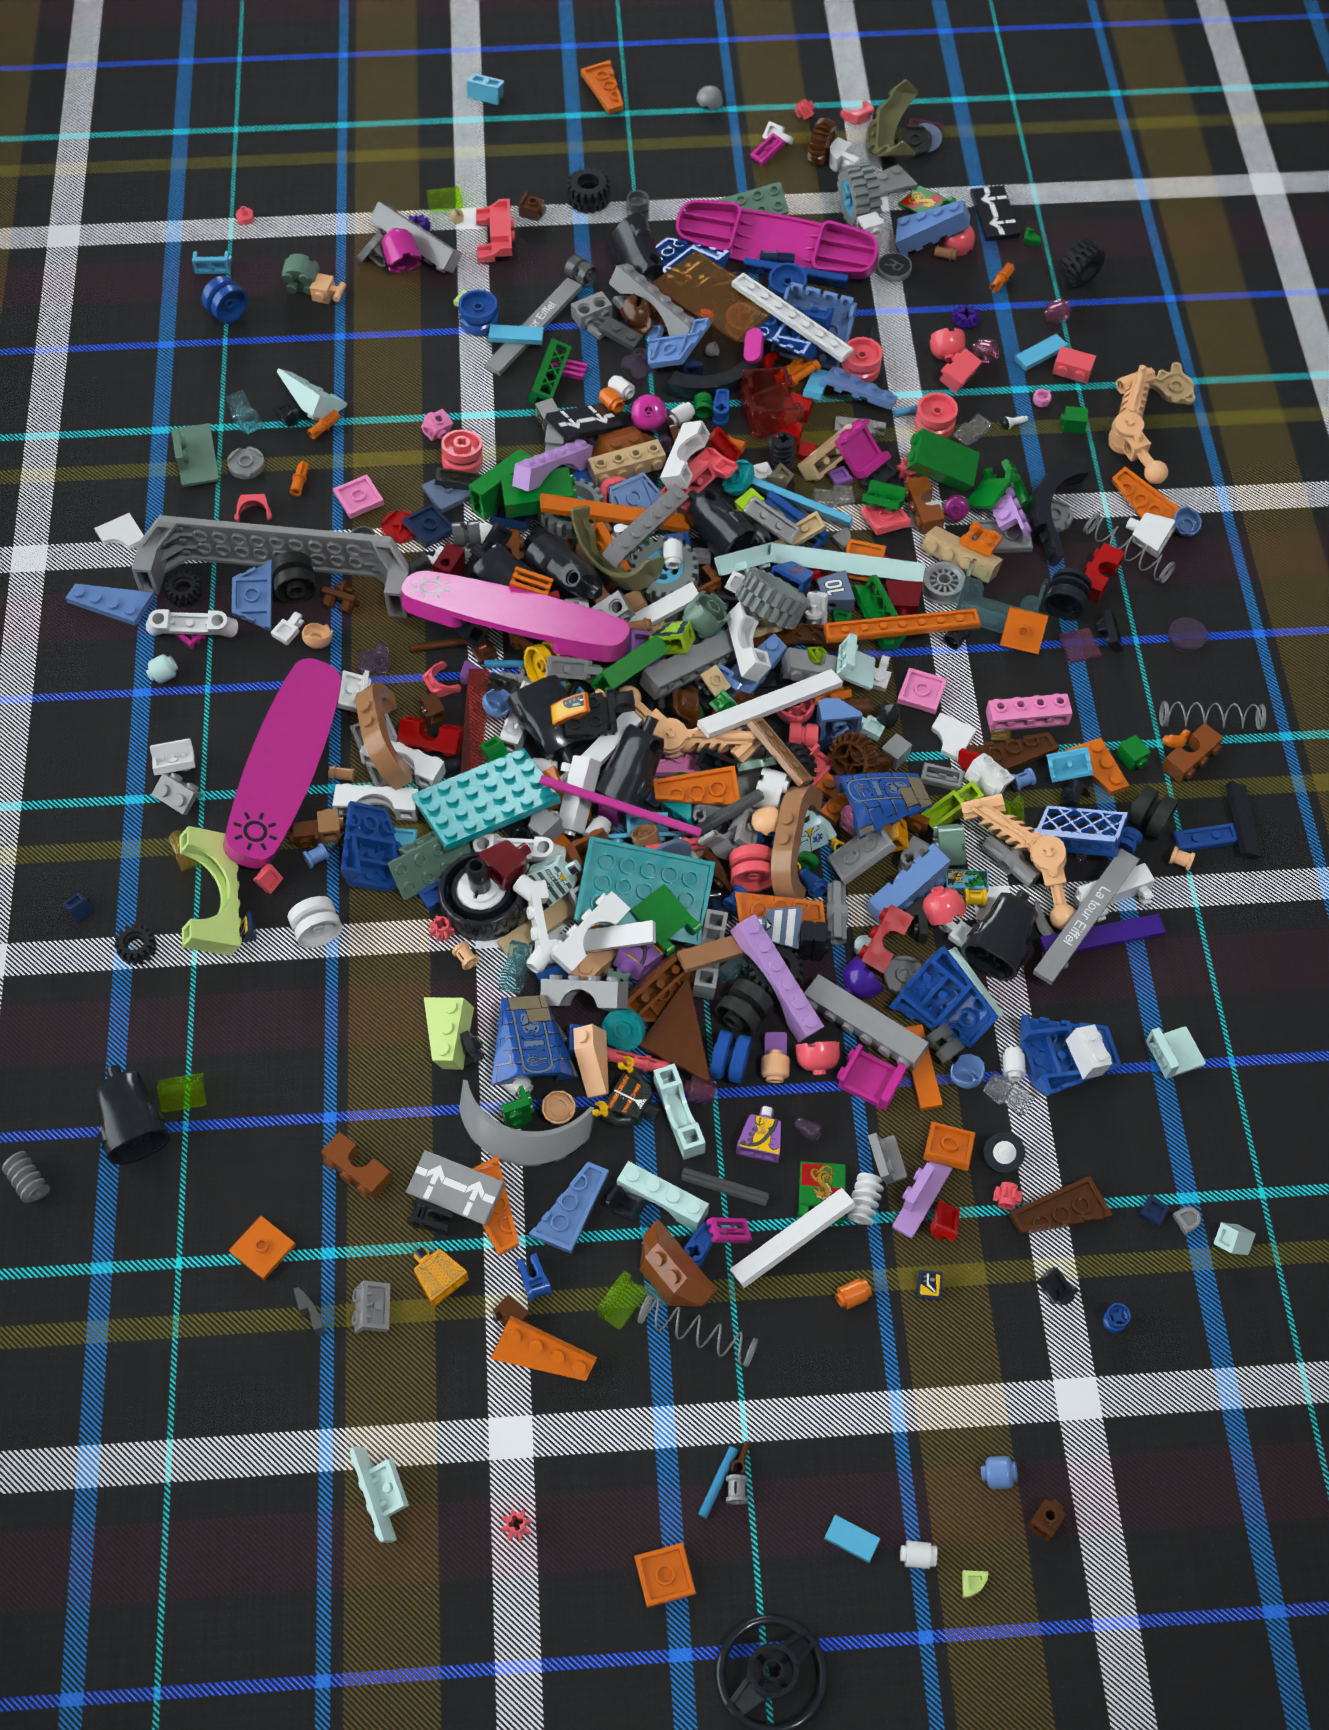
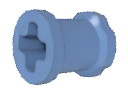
M1026 768L1024 772L1017 775L1011 774L1015 778L1010 784L1016 792L1020 791L1022 787L1036 784V777L1031 768Z
M319 843L318 847L308 852H302L303 858L310 869L314 868L315 864L324 859H330L322 843Z

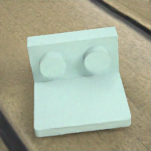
M850 633L839 645L836 674L843 680L871 690L873 688L875 658L857 651V635Z
M1185 1026L1164 1034L1160 1027L1153 1029L1146 1040L1165 1079L1202 1067L1206 1063Z

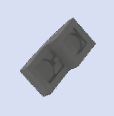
M299 1287L293 1288L302 1318L310 1315L317 1337L326 1334L323 1322L312 1301Z

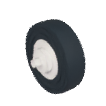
M997 1132L990 1136L984 1145L985 1161L997 1172L1009 1173L1015 1171L1024 1161V1145L1016 1135L1010 1132Z

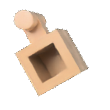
M318 273L315 282H312L310 286L312 301L329 304L333 296V300L339 302L346 284L340 282L339 286H335L334 276Z

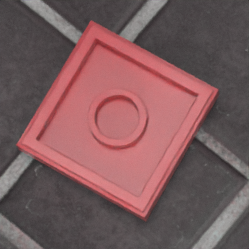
M879 505L878 507L866 506L861 508V515L876 535L911 526V520L902 508L894 512L885 510V507Z

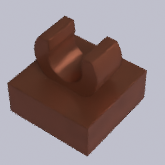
M484 638L479 648L475 645L471 647V651L480 665L484 664V660L498 658V654L489 639L485 640Z

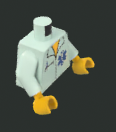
M807 810L798 857L802 851L811 852L828 844V840H831L830 848L834 852L838 844L841 847L844 845L842 841L836 838L837 834L831 823L823 816L816 815L813 811ZM797 862L798 871L801 870V865L799 862Z

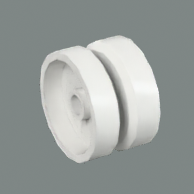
M325 896L310 897L299 902L289 911L287 916L291 928L294 930L296 940L303 948H315L325 945L334 940L343 928L332 900Z

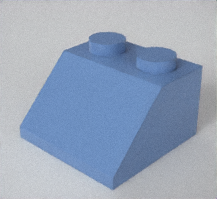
M839 698L818 700L815 724L819 725V742L831 735L832 731L839 730L847 723L854 727L855 732H859L863 716L862 712Z

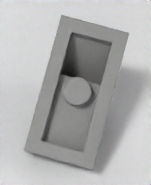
M752 808L739 813L728 828V832L735 833L734 842L740 846L756 844L758 831L751 824L752 815L755 812Z

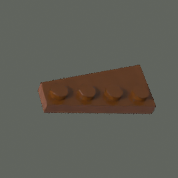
M1049 732L1028 735L1016 740L1009 738L1005 739L1004 742L998 743L993 741L985 742L984 745L979 746L972 744L968 745L967 750L980 753V755L983 753L987 754L1001 767L1008 770V772L1044 758L1047 754L1056 753L1059 749Z
M1087 1176L1011 1211L1009 1216L1019 1234L1024 1235L1110 1219L1113 1217V1214L1091 1177Z

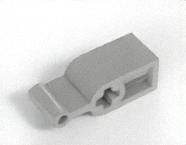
M712 830L698 839V843L701 846L711 848L717 857L729 861L730 852L740 847V845L734 842L735 833L732 832L721 834L717 830Z

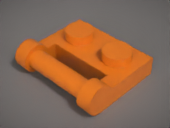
M801 357L795 358L790 364L782 367L775 373L773 377L775 382L795 387L799 384L800 380L812 372L820 370L821 364L818 360L809 361Z
M973 522L969 527V531L962 535L959 542L966 548L990 557L1000 545L1003 536L994 530L982 528L979 522ZM975 535L979 536L977 541L972 540Z

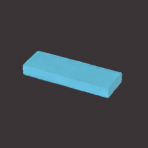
M490 324L488 340L489 342L542 345L544 327Z
M1056 333L1015 355L1014 361L1027 371L1059 353L1061 346L1067 347L1068 344Z
M820 369L817 372L811 373L804 388L803 397L821 400L826 387H822L819 384L828 371Z

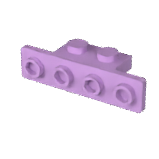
M1010 486L1005 491L1006 495L1002 496L992 509L993 514L1002 532L1019 523L1022 532L1029 541L1032 539L1029 534L1032 529L1027 521L1024 522L1027 518L1023 510H1019L1022 506L1017 497L1014 498L1016 494L1013 487Z
M931 1161L927 1162L923 1169L919 1167L913 1178L916 1181L913 1187L908 1186L902 1198L905 1199V1202L893 1223L892 1228L910 1239L913 1238L953 1167Z

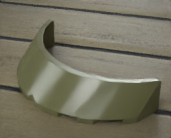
M905 79L888 93L890 97L877 108L874 113L876 118L868 126L866 145L874 155L899 158L915 156V151L905 141L902 140L894 145V136L899 121L910 103L918 95V90Z
M586 505L570 510L573 527L583 551L609 581L622 589L636 591L647 588L659 579L662 574L664 557L658 556L646 559L638 568L631 572L626 571L621 566L615 568L597 549L596 533L589 523L590 507Z

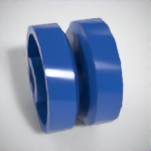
M781 263L770 271L768 290L781 299L784 298L785 290L788 285H791V282L803 284L804 290H806L807 274L797 264Z
M224 275L212 279L205 286L201 297L202 305L221 323L226 324L239 319L244 314L249 301L247 293L231 278Z
M480 289L468 291L461 296L458 308L462 329L473 336L488 335L490 324H499L496 297L491 292Z
M721 1029L711 1058L710 1077L722 1079L727 1067H729L728 1080L741 1084L747 1065L752 1037L740 1034L733 1047V1033Z

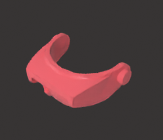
M864 100L862 101V109L856 111L841 110L840 116L850 124L861 125L867 122L870 115L874 114V108L868 101Z
M265 494L240 495L237 512L234 514L236 522H240L242 511L250 506L265 508L267 521L272 519V513L267 504Z
M444 661L434 664L423 675V681L430 692H436L438 697L461 691L459 684L448 686L435 680V675L447 666Z

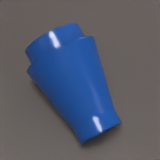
M803 868L798 873V877L810 896L818 898L826 892V882L808 868Z

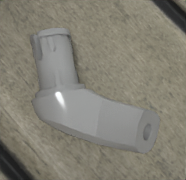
M697 804L693 809V818L695 821L703 822L707 817L726 806Z

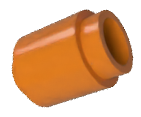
M612 387L603 388L600 391L598 399L610 412L617 414L623 410L625 406L623 398Z
M864 1278L861 1280L855 1279L837 1288L835 1297L840 1307H845L849 1310L867 1301L868 1297L872 1296V1291Z

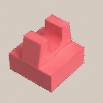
M267 863L253 881L266 893L271 894L283 880V877L272 864Z

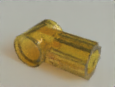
M176 830L171 833L168 840L176 854L175 858L181 871L185 872L201 863L180 854L179 836L183 831Z

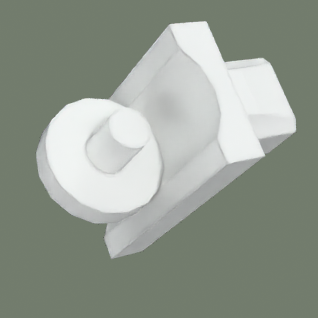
M809 592L807 598L810 604L805 611L807 623L823 625L827 623L828 594L824 592Z

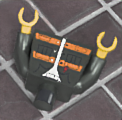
M624 1056L623 1058L627 1061V1066L623 1062H619L618 1068L627 1070V1074L623 1072L606 1103L604 1101L595 1103L600 1108V1111L594 1109L592 1114L596 1117L602 1115L605 1121L616 1128L631 1127L632 1125L639 1126L643 1117L656 1121L660 1109L651 1105L653 1101L652 1089L644 1076L634 1066L633 1058Z

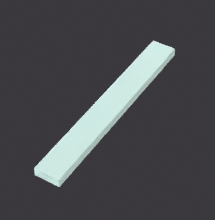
M772 543L770 554L775 553L777 560L772 563L781 564L793 561L803 567L838 572L846 570V573L868 576L877 575L882 578L923 582L925 563L780 543Z

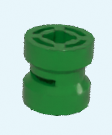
M706 392L696 394L694 397L695 415L698 418L710 417L713 413L712 396Z

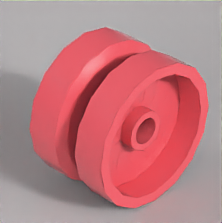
M867 337L850 339L847 344L854 348L852 355L841 363V368L846 373L859 376L863 381L873 382L880 373L883 354L881 346L875 340Z
M939 392L924 395L919 400L915 418V429L917 432L924 428L948 438L954 431L958 413V406L955 400L949 395Z
M460 429L453 430L442 438L443 468L477 473L482 468L483 442L479 435L470 430Z
M747 844L732 850L728 857L732 887L739 885L748 892H760L771 888L772 849L761 844Z

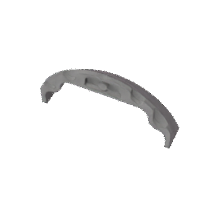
M463 1080L459 1110L467 1132L475 1144H478L488 1155L493 1158L498 1156L499 1161L508 1164L515 1163L517 1166L526 1167L541 1166L544 1163L557 1162L566 1158V1155L576 1150L582 1144L584 1145L590 1138L595 1116L592 1114V1110L595 1108L589 1107L572 1122L555 1129L523 1131L510 1128L497 1122L481 1109L470 1091L468 1080Z

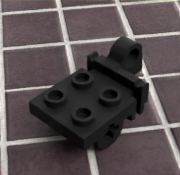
M606 689L607 697H603L602 692L588 694L590 712L580 719L571 718L565 722L566 738L577 737L578 740L582 741L592 740L598 734L608 736L607 730H611V734L615 735V732H618L616 713L636 711L633 690L618 692L614 689Z

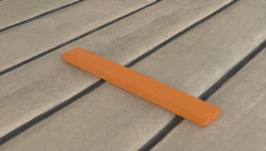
M544 493L540 495V508L543 513L571 516L570 510L572 508L588 505L590 507L589 519L630 525L647 510L639 507ZM675 513L659 529L675 532L689 531L690 525L687 515Z
M973 608L824 623L823 630L826 642L836 643L843 642L850 633L857 635V640L975 629L980 628L981 622L977 609Z

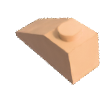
M619 949L587 953V956L570 974L582 976V980H587L588 976H601L602 980L609 968L614 966L613 962Z
M593 1024L573 1028L574 1051L587 1098L591 1099L609 1095L606 1030Z

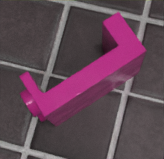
M869 419L856 420L851 424L852 427L850 429L842 431L839 434L840 437L834 441L856 480L868 477L891 458L888 451L881 452L868 430Z
M858 1044L856 1049L850 1050L846 1059L849 1061L846 1068L842 1066L837 1075V1079H839L838 1088L886 1111L905 1076L907 1066L899 1063L895 1067L862 1050L863 1045Z

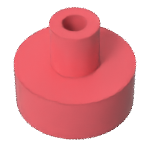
M241 206L236 212L237 222L241 225L251 224L254 221L253 211L246 206Z

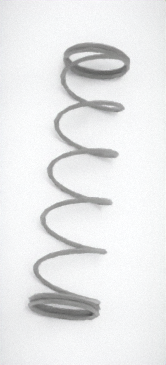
M1095 513L1086 523L1083 530L1084 534L1091 533L1097 526L1095 532L1096 542H1102L1112 535L1109 544L1111 545L1114 534L1119 526L1103 540H1097V531L1104 516L1100 519V514ZM1096 518V520H1095V522L1093 523V525H1092V526L1090 527V529L1087 531V529H1088L1089 525L1091 524V522ZM1133 535L1118 548L1121 549L1127 544L1124 554L1125 561H1131L1142 553L1139 561V569L1141 571H1145L1157 563L1154 570V579L1160 584L1164 583L1175 569L1176 563L1172 561L1164 568L1159 579H1156V569L1163 554L1148 568L1141 569V560L1148 545L1134 558L1126 559V551Z
M1163 701L1159 713L1160 725L1167 727L1174 705L1178 703L1182 707L1185 727H1187L1190 711L1195 704H1198L1202 710L1204 723L1207 722L1211 707L1216 704L1221 711L1224 729L1227 714L1230 708L1236 705L1240 711L1242 729H1244V721L1249 708L1256 706L1255 722L1257 729L1262 730L1266 723V708L1263 704L1258 706L1251 704L1243 717L1240 707L1233 703L1228 708L1224 717L1221 706L1215 702L1209 707L1205 718L1200 703L1195 702L1190 707L1186 718L1184 707L1180 702H1175L1169 711L1168 702ZM1164 706H1165V719L1163 720V713H1164Z
M647 1295L638 1316V1323L642 1324L646 1316L657 1302L655 1313V1328L657 1331L664 1329L678 1310L675 1330L678 1340L685 1337L699 1318L696 1335L698 1348L705 1346L719 1327L717 1343L719 1357L724 1356L740 1335L738 1362L740 1365L746 1366V1368L750 1365L757 1347L758 1338H753L745 1361L741 1363L742 1332H739L726 1351L720 1354L722 1325L719 1323L704 1344L699 1346L700 1315L694 1319L687 1331L681 1337H678L680 1307L678 1306L662 1328L658 1329L657 1316L660 1300L657 1298L651 1306L653 1296Z

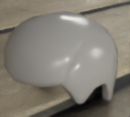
M704 86L697 94V102L702 108L707 106L710 110L718 109L723 104L721 91L715 86Z

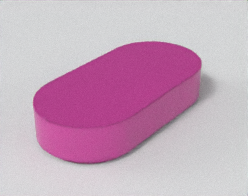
M758 328L750 329L745 335L744 358L750 364L758 363L763 356L764 334Z

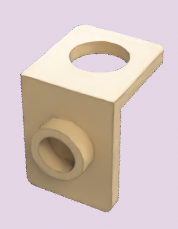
M714 665L694 680L697 682L703 679L714 697H717L723 689L726 691L731 687L717 665Z

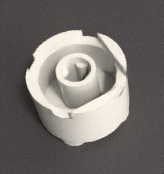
M763 767L761 771L762 779L758 780L756 789H760L763 792L764 800L753 805V808L759 809L765 806H774L780 810L784 797L783 794L789 788L791 778L787 773Z

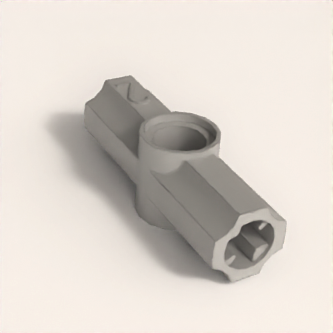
M995 834L990 835L982 844L981 849L997 861L998 867L1005 874H1013L1028 888L1032 887L1040 878L1041 873L1025 860V856L1021 851L1014 849V847L1010 848Z
M833 881L827 885L826 922H828V931H831L832 945H841L846 943L848 904H846V885L841 881Z

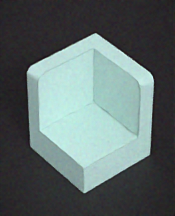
M1221 1222L1214 1244L1232 1254L1248 1255L1256 1233L1238 1224Z

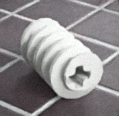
M860 1173L857 1176L858 1182L854 1186L855 1190L852 1192V1200L855 1202L856 1207L847 1213V1217L858 1224L873 1225L874 1220L869 1217H875L876 1212L871 1208L876 1209L879 1207V1204L874 1200H881V1195L877 1192H883L884 1187L879 1184L882 1182L880 1177L870 1173Z

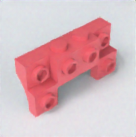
M499 199L490 206L476 208L477 226L490 225L491 243L477 245L478 263L495 262V257L512 256V241H515V230L511 231V229H515L514 218H511L510 199Z
M706 447L688 464L693 477L688 489L682 490L686 494L691 490L699 493L716 477L727 479L739 467L735 461L727 459L715 448ZM666 486L660 491L662 495L668 491ZM686 500L677 512L687 514L691 503Z

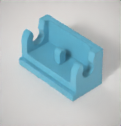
M473 73L467 80L468 98L498 105L500 98H503V80Z
M225 251L224 257H197L198 252H193L192 264L195 274L230 273L232 259L229 256V251Z
M1088 747L1047 754L1052 783L1093 775Z

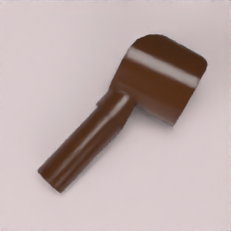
M745 1441L738 1460L732 1462V1472L734 1465L740 1463L743 1466L740 1475L744 1474L746 1470L744 1462L751 1444L750 1442Z

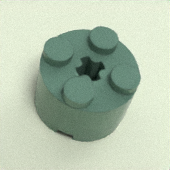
M289 255V258L285 259L281 274V282L286 287V291L291 294L297 291L311 295L310 286L312 282H315L317 274L320 272V266L315 260L313 262L309 260L307 255Z
M704 590L700 591L687 605L682 617L683 621L691 622L693 629L703 639L707 636H714L730 618V613L728 615L726 613V604L713 593L710 595L705 594L706 591Z
M947 824L933 826V844L950 859L949 866L966 865V843L963 825Z

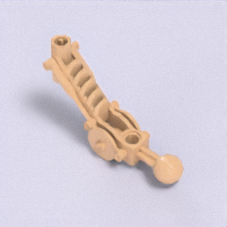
M1140 365L1138 372L1119 378L1116 381L1117 390L1120 394L1123 393L1124 396L1119 414L1112 423L1108 440L1113 451L1125 454L1131 462L1137 459L1145 466L1144 476L1147 481L1152 484H1160L1167 478L1168 468L1165 463L1160 460H1154L1148 453L1151 442L1143 433L1144 421L1142 419L1150 384L1155 383L1156 376L1152 368Z
M623 686L618 691L633 690L636 708L634 712L644 722L647 715L659 719L654 734L664 738L662 755L665 758H679L686 752H693L696 749V752L701 753L705 746L719 753L731 750L730 753L734 758L742 763L746 762L763 745L752 731H745L746 727H740L736 730L734 728L708 739L699 727L687 729L679 720L666 718L657 708L650 711L641 702V693L637 688Z
M1002 793L962 802L961 807L965 821L979 818L982 820L979 822L980 826L990 827L987 829L989 832L998 833L996 836L1000 839H1007L1005 843L1009 845H1016L1014 849L1030 853L1031 862L1033 861L1035 868L1043 875L1046 890H1051L1054 907L1050 912V921L1053 926L1063 930L1076 912L1075 908L1067 904L1063 886H1067L1063 869L1067 862L1064 842L1052 835L1044 836L1041 833H1032L1035 829L1023 827L1026 825L1023 821H1014L1017 819L1016 816L1002 814L1006 812Z

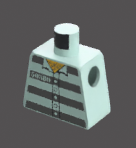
M559 855L531 865L527 876L534 881H546L549 899L546 902L549 906H552L575 887L578 879L576 874L582 871V867L577 860L567 863Z

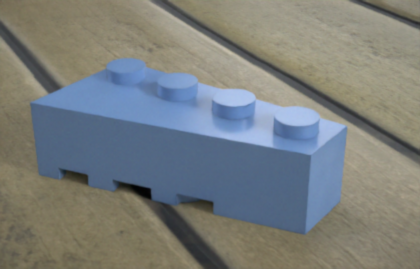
M964 200L898 218L895 243L900 254L908 256V252L914 249L917 252L923 249L922 246L930 242L934 244L939 242L945 235L950 237L969 228L970 213Z
M932 843L927 848L929 851L923 858L919 855L913 860L914 863L907 872L903 869L897 874L893 884L888 882L868 900L866 911L878 923L881 922L878 917L884 907L888 909L892 904L906 911L921 896H927L934 887L943 886L946 883L950 859L936 845Z

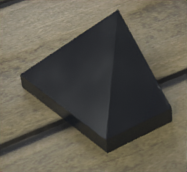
M704 746L695 765L706 770L735 765L737 774V765L741 762Z

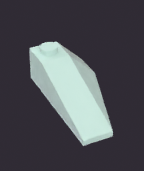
M278 368L277 373L300 408L308 413L307 416L313 420L322 419L332 410L339 412L347 406L345 401L330 393L329 395L321 387L310 384L308 380L295 373Z

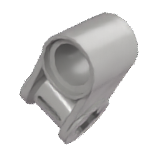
M912 836L909 841V848L904 849L900 856L898 864L899 873L903 869L907 872L914 863L913 860L919 855L923 858L929 850L927 848L931 844L916 836Z

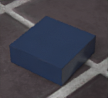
M1149 1195L1138 1216L1159 1228L1170 1206Z

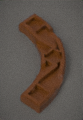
M798 623L793 630L783 627L782 631L774 632L786 646L815 644L838 652L839 645L842 643H827L823 625ZM774 633L757 637L753 641L754 648H757ZM857 641V645H858V649H859L860 646H861V643Z

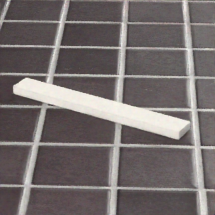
M742 273L732 281L731 286L841 363L853 354L854 348L745 273Z
M830 669L700 719L697 722V726L709 739L745 725L752 719L768 716L842 687L843 681Z

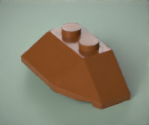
M634 426L602 434L597 437L593 446L592 457L652 441L656 438Z
M678 951L658 962L628 990V1008L638 1013L645 1022L657 1021L686 979L690 981L691 989L693 990L695 970L688 973L684 972L677 957Z
M659 1219L656 1220L643 1235L640 1271L669 1306H704L718 1290Z

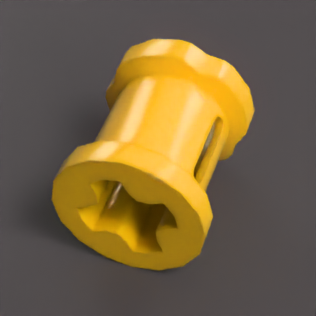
M964 888L963 900L965 905H981L986 907L987 889L969 890Z

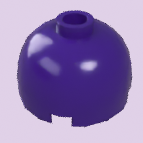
M855 957L843 971L842 979L845 983L843 989L860 1000L872 999L884 990L883 986L875 975L865 967V963L860 958Z

